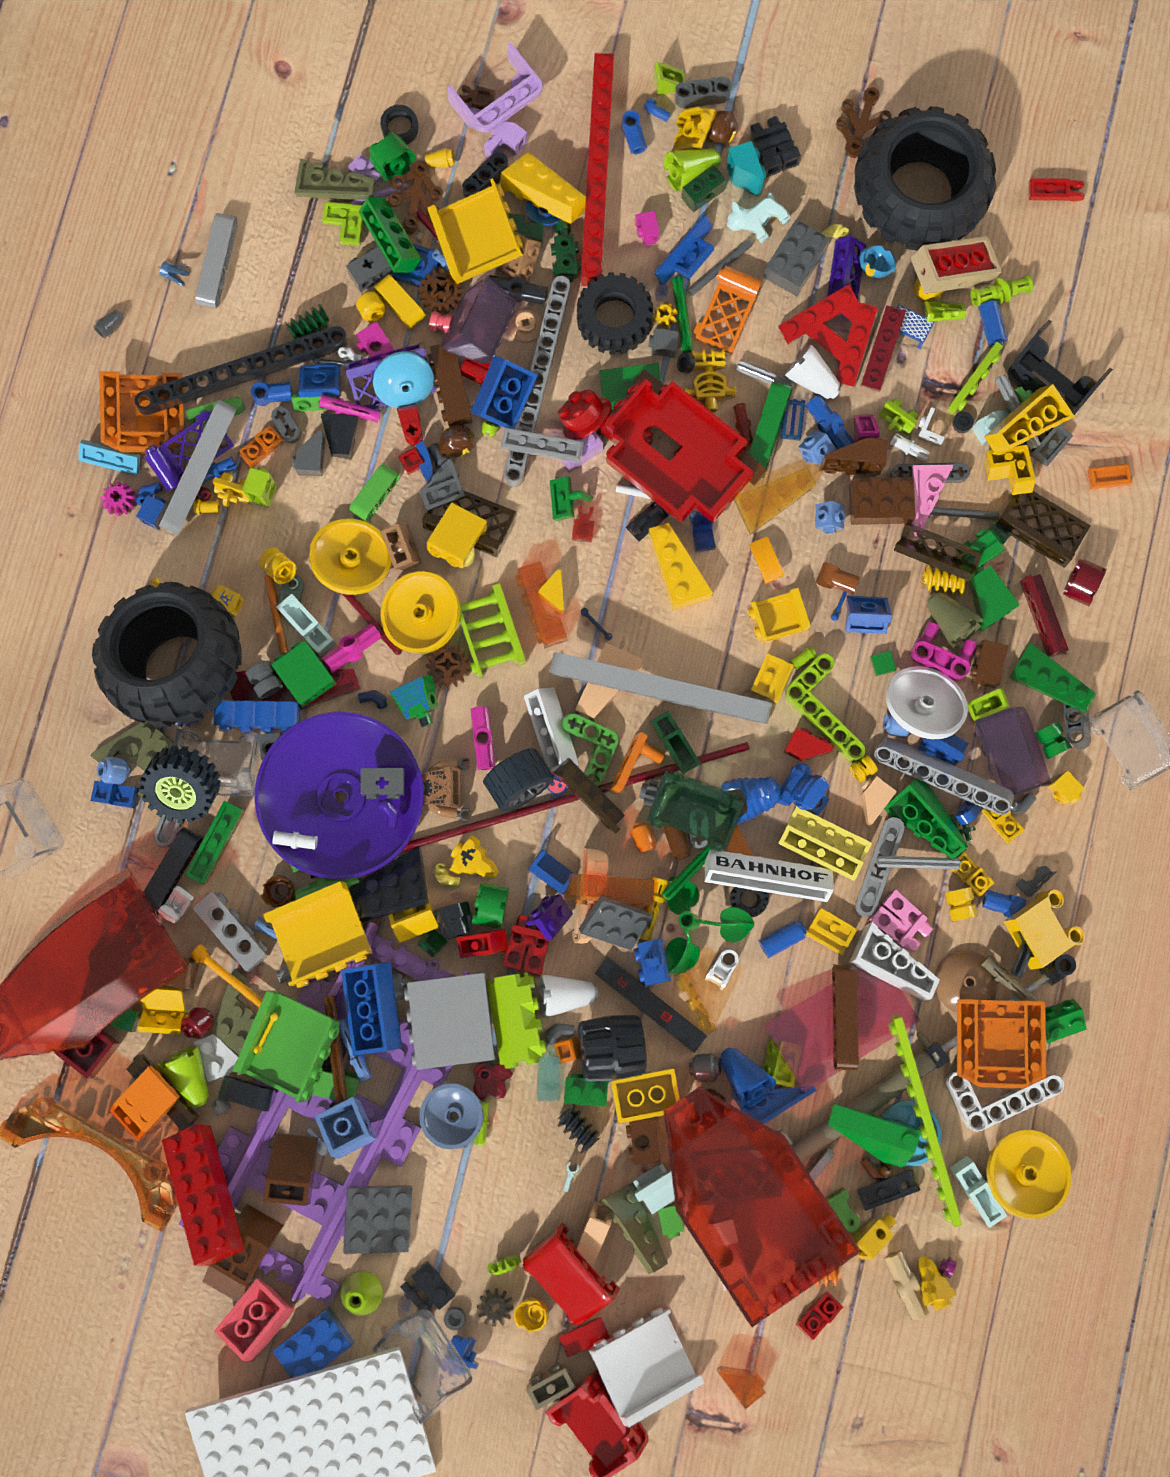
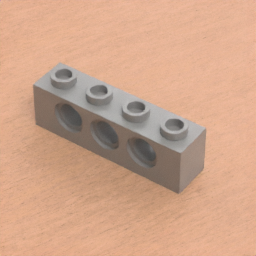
M211 891L193 909L244 970L251 972L269 956L266 952L268 947L262 940L257 941L254 938L253 934L255 932L248 924L243 925L239 920L241 915L234 908L230 909L226 905L228 900L221 892L217 894ZM218 909H222L224 912L221 920L215 918V912ZM234 924L237 927V933L234 936H230L228 929ZM248 940L251 948L249 951L244 952L241 946L244 941Z

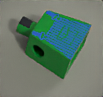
M431 675L421 676L390 691L407 720L418 718L422 728L433 724L429 712L438 709L439 704Z

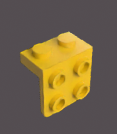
M141 985L139 993L143 1011L138 1024L139 1032L181 1035L183 1028L181 1020L187 1014L183 990L176 987Z

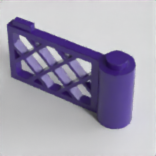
M204 410L195 416L197 420L161 445L156 447L153 444L145 450L146 454L143 457L167 491L177 487L184 473L181 468L182 458L188 460L191 458L183 456L184 444L197 445L203 432V422L210 417L211 411L207 413ZM189 431L198 432L196 444L185 442L186 433ZM226 433L224 439L227 445L221 449L218 448L214 459L234 446ZM173 442L181 443L180 454H171L167 446Z

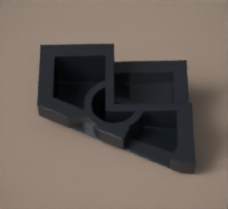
M321 413V420L331 456L351 460L355 445L354 438L359 420L358 417Z

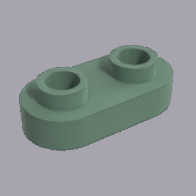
M295 575L290 582L282 584L278 605L291 594L301 603L304 591V582L301 577ZM292 581L296 582L295 587H290Z

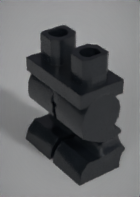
M777 116L767 120L768 128L762 129L760 123L750 126L751 141L754 148L757 147L760 159L763 160L762 165L766 171L765 178L780 173L781 169L785 171L798 166L801 158L799 149L794 145V140L791 138L786 123H781Z

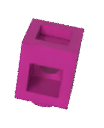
M655 211L635 214V227H637L638 237H642L643 244L653 245L658 242L660 232Z

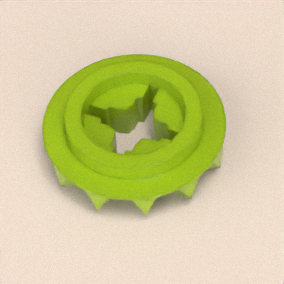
M510 1255L494 1260L487 1267L488 1273L498 1275L517 1268L518 1264L522 1262L520 1255Z

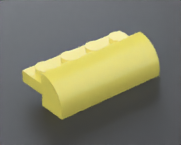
M797 806L778 844L855 881L872 845L871 842L806 810L799 809Z

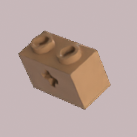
M398 523L381 531L394 569L406 570L422 563L408 525Z

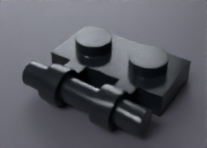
M429 1261L411 1276L416 1282L413 1287L407 1281L400 1286L407 1300L410 1299L418 1308L417 1312L420 1315L423 1314L427 1320L434 1316L433 1312L429 1309L430 1306L434 1304L440 1310L456 1296V1293ZM420 1289L429 1298L425 1302L417 1294Z

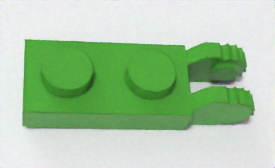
M238 397L221 400L237 408L235 416L245 411V405L242 399ZM217 402L188 409L186 413L191 424L197 420L195 416L204 410L207 413L212 412Z

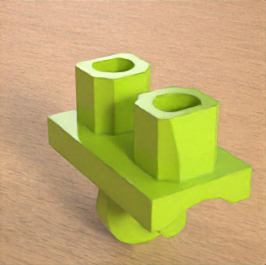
M897 398L892 401L888 400L879 416L890 424L887 428L889 432L895 428L908 436L918 422V413L914 410H909L906 413L901 409L903 404Z

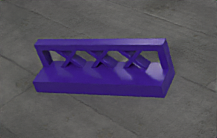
M851 235L835 240L827 297L851 283L852 290L858 300L862 276L859 258L862 250L866 248V244ZM855 246L858 248L857 256L854 251ZM852 264L854 265V268H855V274H853V271H852V269H851V268H852Z

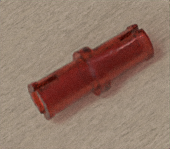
M736 404L733 406L737 421L735 423L736 429L748 441L747 445H750L753 442L750 429L752 424L751 420L748 419L746 404Z

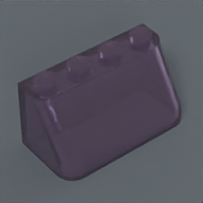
M485 277L471 287L462 297L440 347L448 353L481 364L491 363L494 355L496 356V349L503 341L501 337L509 327L508 321L515 313L514 308L517 301L490 278Z
M1012 707L975 720V731L978 737H981L983 743L981 746L982 752L988 758V770L991 776H994L996 784L1011 790L1014 796L1051 784L1038 740L1034 734L1035 732L1025 707Z

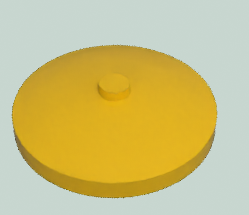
M340 519L330 522L316 533L310 545L309 561L313 573L323 585L338 593L356 595L369 592L382 584L391 568L392 561L381 531L365 521Z
M413 572L401 577L389 588L382 602L381 623L386 636L398 648L414 654L430 653L441 648L451 639L459 624L461 610L458 595L449 582L434 573Z
M1021 1130L1007 1134L995 1144L987 1162V1181L991 1193L998 1204L1012 1215L1026 1219L1047 1217L1056 1212L1069 1195L1072 1173L1067 1155L1053 1138L1042 1132Z

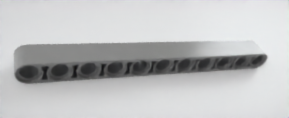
M558 276L552 282L530 369L531 372L538 375L537 378L543 380L540 384L534 383L528 399L536 397L538 401L531 403L527 399L515 428L517 430L536 432L570 296V282L564 276ZM559 286H564L566 289L563 291H559L556 288ZM558 304L561 308L553 309L552 306ZM549 323H555L557 326L554 328H550L547 325ZM546 341L552 343V345L548 347L543 346L542 344ZM540 360H546L548 362L546 365L538 364ZM526 416H532L534 418L530 422H526L523 420ZM509 452L505 468V479L509 486L518 487L522 484L530 454L521 453L524 455V458L516 460L514 456L521 452ZM516 472L519 474V477L511 479L509 475Z
M557 652L553 654L549 671L550 674L763 724H768L772 706L770 702Z

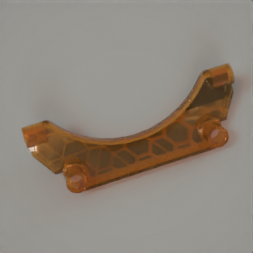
M52 1097L36 1099L33 1103L12 1112L9 1118L0 1125V1139L15 1148L37 1139L50 1137L78 1139L100 1148L116 1160L130 1178L140 1203L142 1222L159 1232H162L169 1223L172 1213L176 1208L171 1182L164 1179L168 1169L163 1161L155 1160L63 1107ZM43 1101L48 1105L46 1113L41 1110V1103ZM153 1165L157 1166L160 1170L158 1177L153 1176L151 1173Z

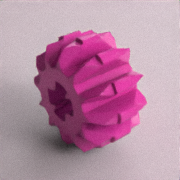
M117 481L115 486L109 483V490L103 489L106 495L100 496V499L104 502L102 504L103 508L108 509L107 512L109 514L115 513L120 517L122 511L128 515L127 509H134L131 503L136 502V497L133 496L135 491L129 489L130 486L127 483L122 485L120 481Z

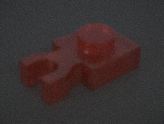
M578 505L580 519H574L573 541L592 543L594 521H590V518L593 515L594 507H590L589 513L584 514L582 513V506Z

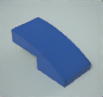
M421 441L416 444L417 450L424 460V463L420 464L419 468L427 482L434 472L424 442Z
M94 781L90 801L135 809L139 788Z

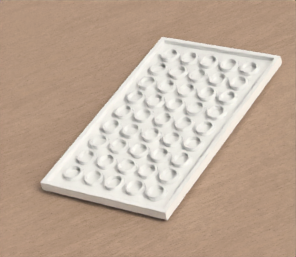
M400 1346L192 1407L185 1411L205 1477H420L436 1472V1465Z

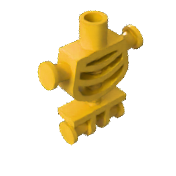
M711 349V354H706L705 350H702V352H694L692 350L695 361L702 360V362H695L693 370H705V372L695 377L692 389L684 388V391L692 397L695 396L697 401H705V407L712 413L717 412V401L724 400L725 395H732L733 398L736 395L737 386L727 387L726 377L718 372H713V369H725V350L722 349V351L714 352V349ZM706 358H711V361L706 362Z

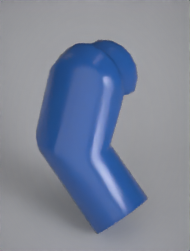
M160 482L142 486L136 496L137 504L142 506L147 495L151 497L152 494L162 492Z

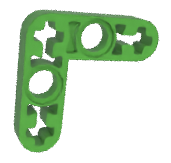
M567 714L562 719L563 729L594 744L584 773L587 777H589V774H594V777L597 779L592 782L598 787L604 779L617 747L618 736L614 731L582 716ZM574 718V723L582 725L581 728H570L568 720H572ZM588 726H592L595 729L593 737H588L585 733ZM600 735H602V736H609V735H610V739L612 740V743H607V745H606V742H607V741L604 740V739H602V738H598V737H599ZM598 753H602L605 756V762L602 765L596 762L595 758ZM592 765L596 768H601V771L596 770L595 772V769L592 768Z

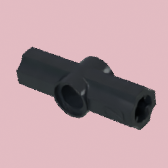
M489 275L487 279L486 293L508 297L514 302L526 301L544 305L548 292V287L527 283L521 278L516 277L509 279ZM516 287L522 289L520 292L512 291Z

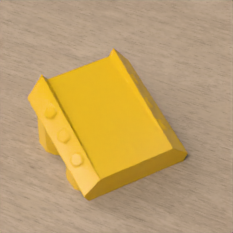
M702 107L683 110L676 120L679 131L674 138V150L701 149L716 116V110Z

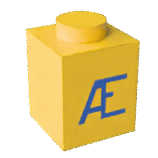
M220 584L217 589L214 588L211 592V596L220 601L229 614L234 617L245 600L240 594Z

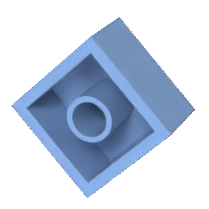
M351 1097L315 1116L330 1156L340 1159L377 1140L361 1101L355 1097Z

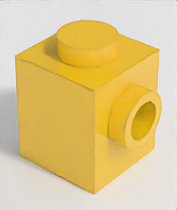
M1069 771L1063 772L1047 786L1053 792L1054 799L1064 805L1070 802L1072 804L1076 803L1082 797L1080 793L1085 790Z

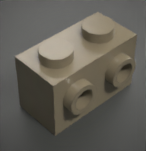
M557 1363L548 1369L549 1372L545 1375L537 1374L528 1380L529 1384H527L526 1391L536 1410L575 1389L576 1383L566 1363L562 1365Z

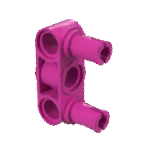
M928 622L922 637L916 640L914 647L911 649L910 656L912 660L922 666L938 670L952 680L963 679L970 672V659L977 643L966 639L959 655H954L950 651L934 645L933 640L939 626L933 622ZM917 648L924 649L926 655L923 657L918 655ZM955 665L962 667L963 674H958L955 671Z

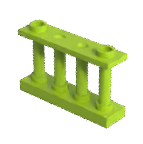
M500 583L492 585L493 592L490 595L460 605V621L474 661L470 665L473 674L478 673L479 679L483 678L481 670L510 660L517 661L518 666L526 664ZM490 603L498 604L500 611H497V614L467 624L465 623L463 612ZM497 622H504L506 630L503 633L474 643L471 642L469 631ZM503 641L511 643L512 649L508 653L478 662L475 650Z

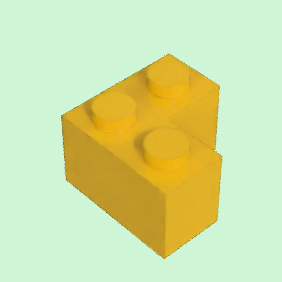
M1027 445L1015 446L995 453L993 450L986 451L984 467L988 481L1008 478L1012 495L1033 492L1036 478Z

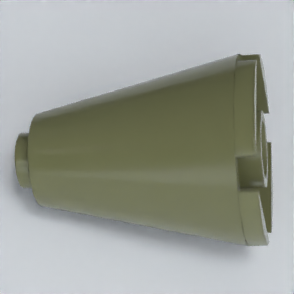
M934 592L927 599L928 610L949 645L953 648L959 647L958 642L961 640L964 642L966 639L969 640L981 627L979 622L984 621L981 616L942 592Z

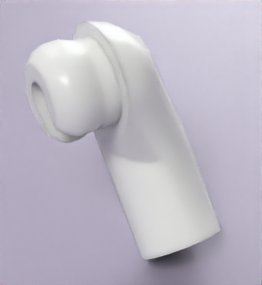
M348 346L340 347L338 351L339 356L344 358L345 361L352 360L354 362L366 358L364 355L357 354Z

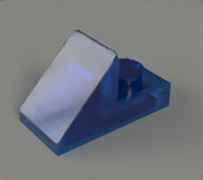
M699 511L691 512L689 519L695 553L715 550L713 522Z

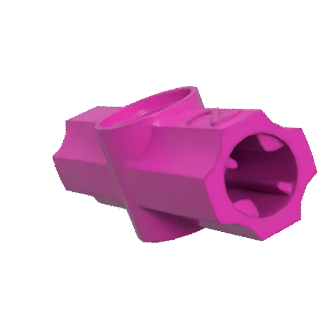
M370 623L355 635H346L341 638L339 646L325 655L321 661L332 674L347 662L360 660L363 656V651L377 642L381 635L375 626Z
M488 706L470 708L477 769H493L495 767L489 708ZM482 733L489 736L488 741L485 743L477 741L478 736Z

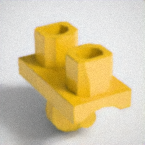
M223 472L220 478H214V494H217L218 498L223 499L224 506L228 507L231 502L238 503V501L249 504L250 501L242 491L246 479H240L239 483L236 484L233 483V476Z

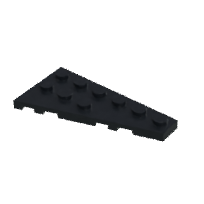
M419 846L371 874L358 884L348 888L361 922L429 904L422 850Z

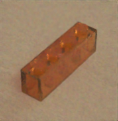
M569 874L567 899L575 900V904L587 905L588 901H594L595 905L600 896L623 904H632V907L637 909H644L645 905H653L654 880Z

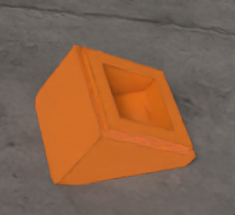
M579 1037L559 1041L554 1044L559 1064L580 1059Z

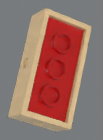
M988 236L923 245L911 257L925 294L990 284L1002 272Z

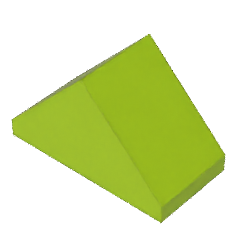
M658 61L655 63L654 82L657 96L675 93L676 86L681 82H686L682 70Z
M1002 688L967 702L973 722L1002 713L1010 708Z

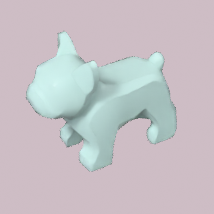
M768 193L767 198H764L750 209H744L733 201L732 211L727 217V227L732 231L746 229L756 233L759 242L763 243L769 238L765 226L771 216L778 217L783 225L789 222L791 217L786 208L774 199L773 194Z

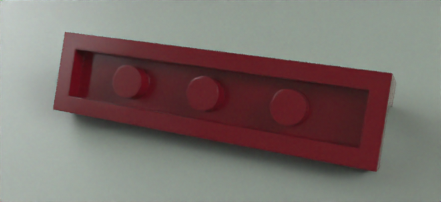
M1041 574L1025 576L1020 581L1046 655L1051 657L1067 652L1069 648Z

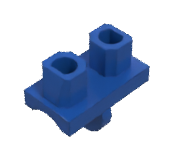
M458 1335L452 1337L449 1346L457 1350L455 1357L445 1354L440 1363L447 1371V1376L453 1378V1376L460 1377L461 1372L468 1374L470 1368H478L479 1364L474 1360L477 1353L472 1351L476 1343L475 1339L472 1337L464 1338Z

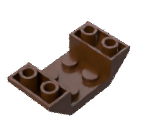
M246 1204L237 1217L245 1250L209 1265L203 1279L205 1284L236 1302L240 1300L250 1287L252 1278L284 1226L249 1204Z

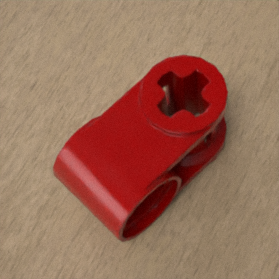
M417 404L397 408L405 440L409 445L415 446L423 439Z

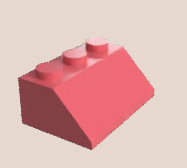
M256 1279L214 1332L242 1361H254L296 1308L282 1294L260 1279Z

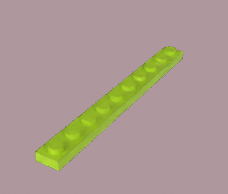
M899 1014L889 1016L891 1022L888 1023L889 1030L892 1036L895 1035L897 1043L894 1044L897 1055L901 1056L903 1064H900L901 1071L904 1077L907 1076L909 1082L906 1085L907 1092L910 1098L913 1097L915 1105L912 1106L915 1117L920 1120L921 1126H918V1129L921 1131V1138L926 1141L927 1146L924 1147L927 1159H931L933 1165L930 1168L932 1177L938 1182L939 1188H936L939 1200L944 1203L945 1208L942 1209L945 1221H949L953 1227L961 1226V1218L903 1018Z

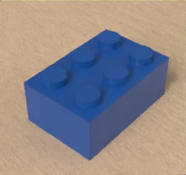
M494 355L470 412L504 428L515 429L538 375Z
M328 1306L279 1344L272 1352L289 1376L294 1378L323 1369L350 1348L355 1341L331 1307Z

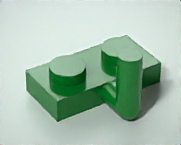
M568 476L549 480L552 514L555 521L575 517L573 500L581 499L586 502L593 500L592 495L581 490L572 492L571 478Z

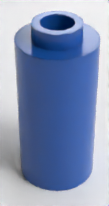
M998 301L985 302L978 309L988 346H994L996 342L1004 346L1008 337Z
M794 920L759 939L758 942L769 959L805 939L804 934L807 931L802 922L797 923Z

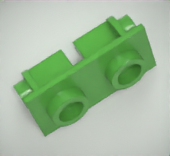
M298 391L291 396L295 412L329 410L318 407L320 396L299 398Z

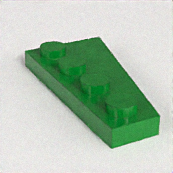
M1029 643L1010 676L1011 680L1084 713L1087 712L1096 696L1093 690L1032 643Z

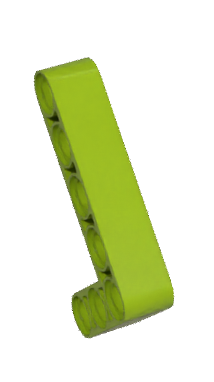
M821 654L788 686L785 691V699L825 739L829 740L830 744L848 761L855 762L865 754V746L811 693L834 667L833 657L829 654ZM819 661H826L829 664V668L822 669L819 666ZM812 675L815 680L814 683H807L804 676ZM790 690H799L800 697H792L790 694ZM805 704H813L815 711H806ZM820 718H827L830 725L823 727L820 724ZM841 732L844 735V741H837L834 736L835 733ZM854 746L858 748L859 755H851L849 751L850 747Z

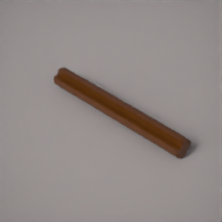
M324 997L325 1015L338 1020L336 997ZM339 1030L337 1037L330 1045L336 1103H342L347 1100Z

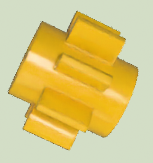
M661 302L658 308L654 307L657 315H654L653 319L658 321L660 328L663 325H667L670 328L672 322H677L674 315H677L678 312L677 309L672 310L673 305L671 302L668 305H664Z

